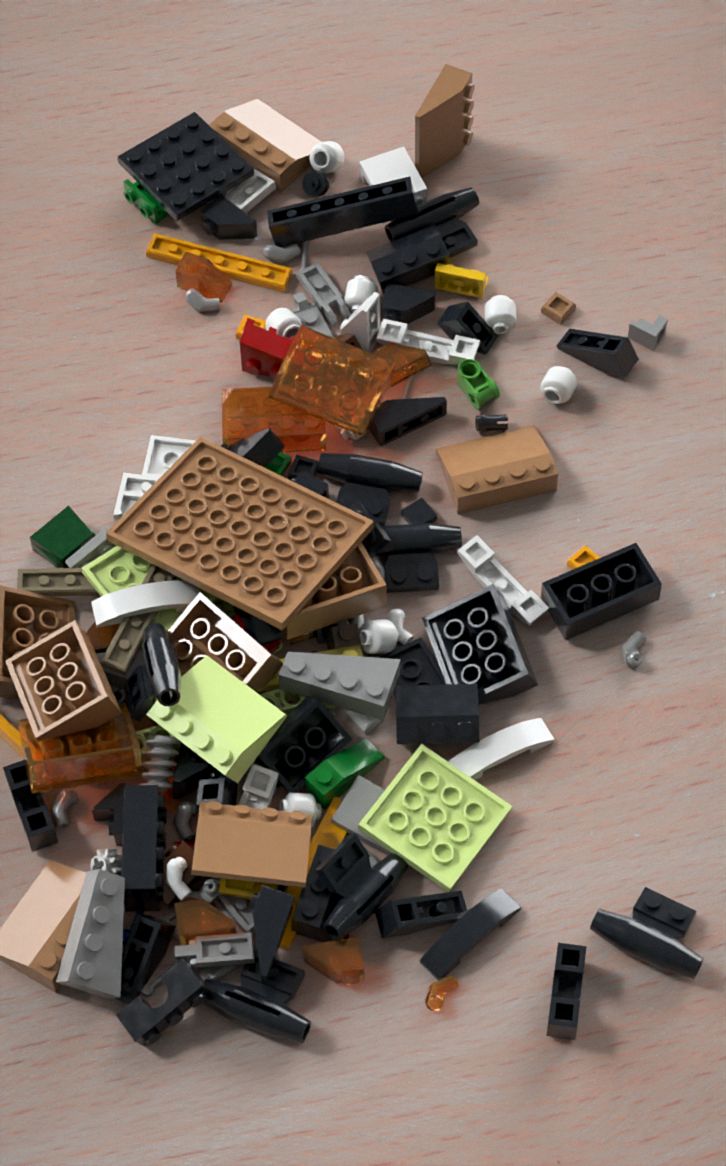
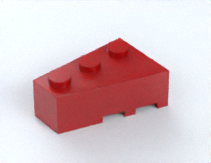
M247 318L239 342L242 371L252 375L269 376L276 380L284 379L301 385L315 386L323 362L322 347L295 336L289 339L276 334L277 329L269 327V330L254 325L255 320Z

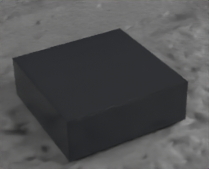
M296 454L287 475L288 479L297 478L301 471L316 477L319 461Z
M423 498L418 499L401 510V516L408 524H432L437 520V514Z

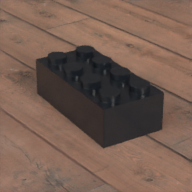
M634 543L543 582L541 600L549 607L548 612L563 638L568 640L659 600L662 583L638 544Z
M124 785L121 877L125 878L124 906L126 912L160 911V901H163V866L165 860L163 849H166L167 844L164 824H167V807H165V795H160L158 785Z

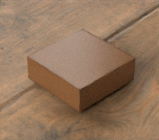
M555 292L541 307V313L561 325L576 309V304Z

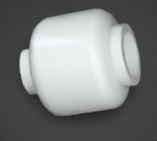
M333 141L318 143L312 148L309 160L314 170L327 174L337 171L342 167L345 155L339 144Z
M362 275L355 276L354 279L347 283L344 302L354 312L374 292L378 293L379 288L372 278Z
M504 295L494 296L487 301L484 306V318L487 325L497 334H504L513 329L517 323L516 304L514 301Z
M287 308L274 310L270 313L265 323L266 330H269V327L277 329L276 334L291 339L292 336L299 338L301 335L302 323L300 319Z
M554 366L548 370L542 380L540 391L544 399L549 403L563 404L572 396L577 386V379L570 369Z
M387 619L368 620L362 624L359 630L360 646L368 654L389 653L395 648L398 641V631L394 624Z
M289 793L285 799L280 801L279 811H301L305 814H312L311 828L316 820H320L321 805L316 803L315 797L310 793Z

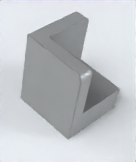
M659 315L653 324L644 319H639L638 322L631 321L628 338L654 351L666 334L668 319Z

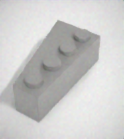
M287 652L279 673V690L303 697L311 696L319 699L320 702L383 721L400 675L401 659Z
M101 869L86 872L56 983L106 999L120 998L124 877Z

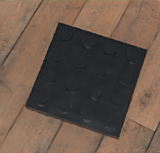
M196 112L191 113L118 156V163L176 221L254 176V168Z

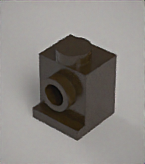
M344 620L324 627L328 650L361 645L357 623L351 624L348 620Z

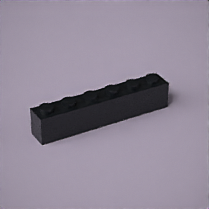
M410 176L267 211L269 229L273 241L278 247L290 246L419 214L417 198Z

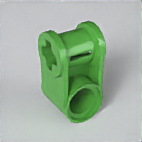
M465 359L460 362L457 384L475 409L481 408L483 403L492 398L497 399L500 397L496 383L486 374L476 360Z

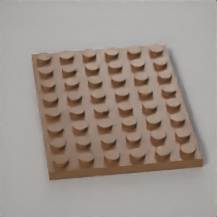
M199 437L106 532V539L283 630L374 528V521L211 441Z

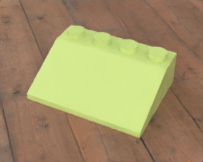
M207 655L181 677L180 700L177 704L163 706L157 700L147 713V716L222 774L237 783L287 717L285 713Z

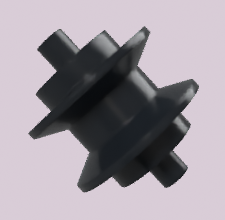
M310 172L303 178L302 187L309 196H323L329 189V180L321 172Z

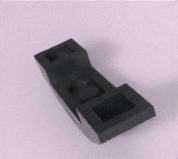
M502 888L495 891L457 920L423 955L420 963L440 982L460 964V959L498 925L502 927L521 910V907Z

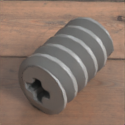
M149 734L154 739L146 740V745L153 749L144 751V756L151 759V761L142 763V767L148 769L149 772L141 773L140 775L141 778L148 782L139 785H158L159 793L169 794L166 792V789L173 788V783L167 781V779L175 777V773L169 770V767L177 766V762L172 760L171 756L179 755L180 752L172 748V746L180 744L181 741L173 737Z

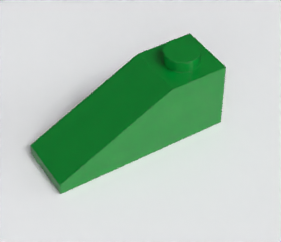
M364 739L326 759L305 777L306 792L312 794L316 802L325 810L330 806L334 797L339 798L351 788L358 775L364 777L384 760L385 756L367 739Z

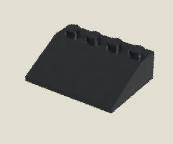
M494 584L422 618L446 685L477 684L478 705L514 697L538 686L505 598Z

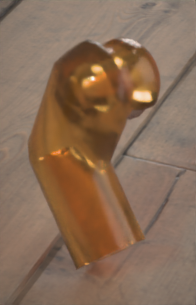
M454 974L430 984L425 998V1003L429 1010H440L444 1005L445 994L459 988Z

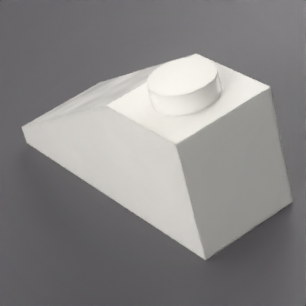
M374 292L353 312L349 319L343 321L340 327L341 334H354L366 356L369 355L377 344L376 337L380 329V296L378 293Z

